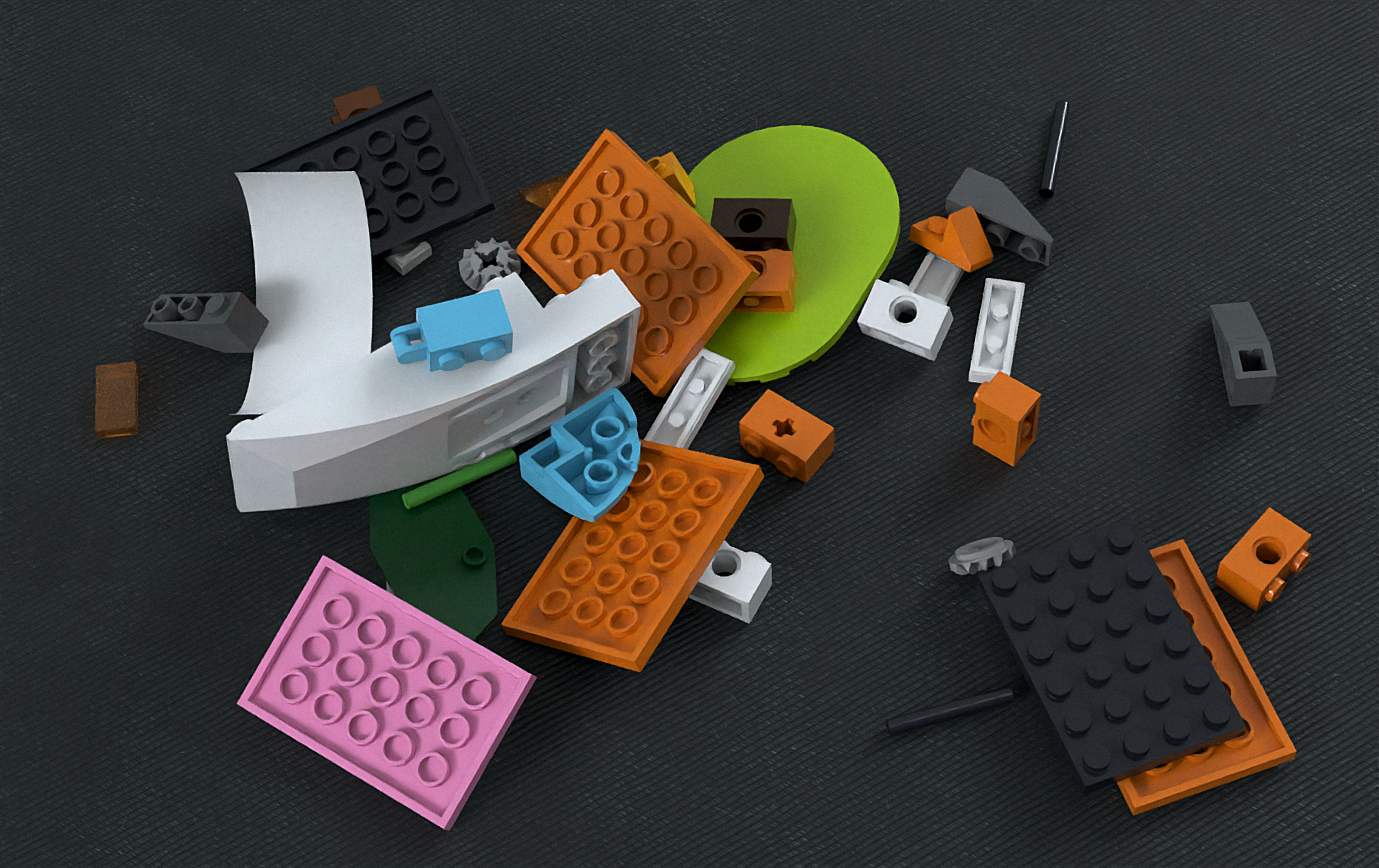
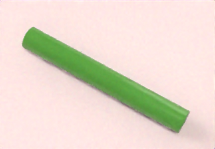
M508 448L402 495L404 505L408 510L512 465L517 462L516 454L512 448Z

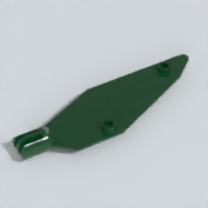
M444 476L369 496L370 552L394 595L475 641L498 617L495 544L461 487L409 510L402 500L403 494Z

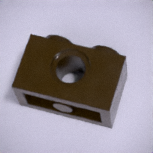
M714 198L710 225L735 249L743 251L780 249L792 251L793 253L797 220L792 199Z

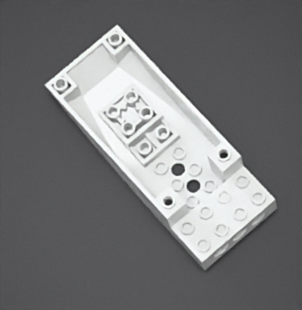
M613 269L601 276L595 274L588 277L578 289L568 295L559 294L552 298L545 308L540 305L516 272L504 278L496 277L492 279L478 293L499 289L513 330L512 352L506 353L502 358L494 361H484L482 359L465 363L457 370L430 372L426 360L409 364L399 363L391 341L254 420L247 419L238 423L226 435L238 510L240 512L311 507L385 493L458 471L543 433L551 428V424L613 386L618 389L630 382L641 305ZM419 339V340L411 341L410 343H411V345H414V344H418V343H421V342H420V339Z

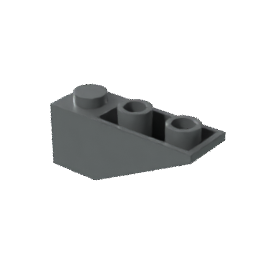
M967 167L946 198L945 218L948 219L950 214L972 206L988 243L997 247L1001 246L1021 255L1026 260L1036 261L1049 267L1054 242L1050 234L1002 181Z
M242 292L162 294L152 304L151 312L143 326L146 329L224 353H253L269 320Z
M1250 302L1210 305L1209 310L1230 407L1271 403L1277 373L1270 342Z

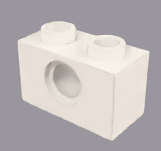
M876 279L857 320L862 333L935 361L953 321L950 307L947 306V302L929 293H926L924 297L910 292L911 288L897 280L890 279L886 283ZM913 310L917 312L915 319L909 323L897 321L898 316L903 311Z
M724 540L692 590L689 598L750 624L772 585L771 563L755 552H743L731 547ZM721 572L732 573L728 577H720L717 574Z

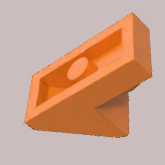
M972 206L950 214L948 219L932 216L911 226L908 239L969 273L993 261L994 255Z

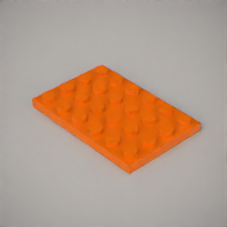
M608 129L604 130L516 248V253L557 295H568L578 289L588 277L595 274L601 276L611 269L614 270L641 305L631 371L655 396L662 398L667 395L686 367L695 359L760 275L733 246L615 132Z
M639 439L641 441V455L638 470L635 472L626 493L612 509L595 522L576 516L572 517L501 623L502 628L507 635L641 673L765 477L760 466Z
M1184 539L1149 551L1243 719L1246 731L1240 737L1117 782L1133 816L1294 760L1297 752Z

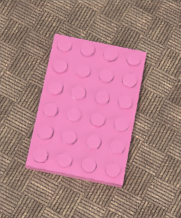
M323 555L237 704L441 828L450 831L537 677Z

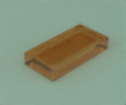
M136 361L96 365L95 432L98 439L138 434V367Z

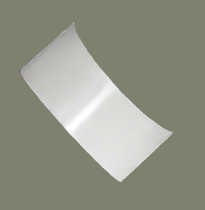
M355 171L235 173L244 192L252 230L256 275V308L269 320V323L254 349L250 382L244 403L236 414L230 415H263L371 353L373 294L370 236L363 191Z

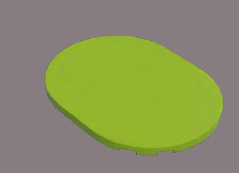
M790 125L766 128L727 142L704 158L688 175L694 184L696 207L693 209L709 224H711L714 198L792 199L797 220L793 247V257L797 269L793 312H730L703 347L734 361L736 368L726 385H735V382L759 380L761 383L776 380L790 375L791 370L805 364L809 360L814 362L827 352L848 328L871 292L876 279H879L894 254L900 234V204L895 184L884 164L868 148L846 135L814 126Z

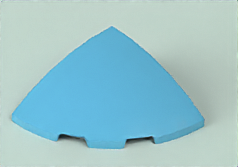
M615 386L551 424V436L519 455L521 477L529 485L564 511L591 522L601 518L619 502L628 490V486L638 470L640 461L641 441H639L637 432V418L629 402Z

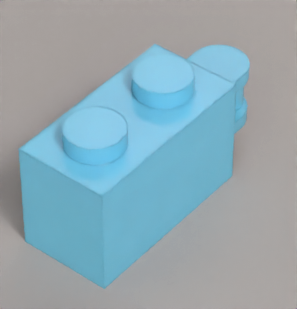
M499 289L416 308L415 323L397 327L390 333L399 363L409 364L426 360L430 372L437 370L453 371L461 368L465 363L482 359L484 361H494L502 358L506 353L512 352L513 330ZM420 339L421 343L411 345V341Z

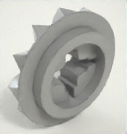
M492 237L489 242L482 244L476 240L473 248L464 249L463 258L459 261L460 275L470 288L481 291L489 281L496 277L504 278L513 272H516L519 276L521 260L516 253L517 249L511 248L507 240L498 243ZM493 258H496L497 266L489 265L487 268L483 267V261L490 262Z
M1001 537L985 538L961 546L949 558L948 562L951 571L956 572V574L965 575L970 573L974 575L977 571H987L988 567L994 565L1000 567L1002 562L1013 558L1016 550L1014 543L1010 540H1004Z

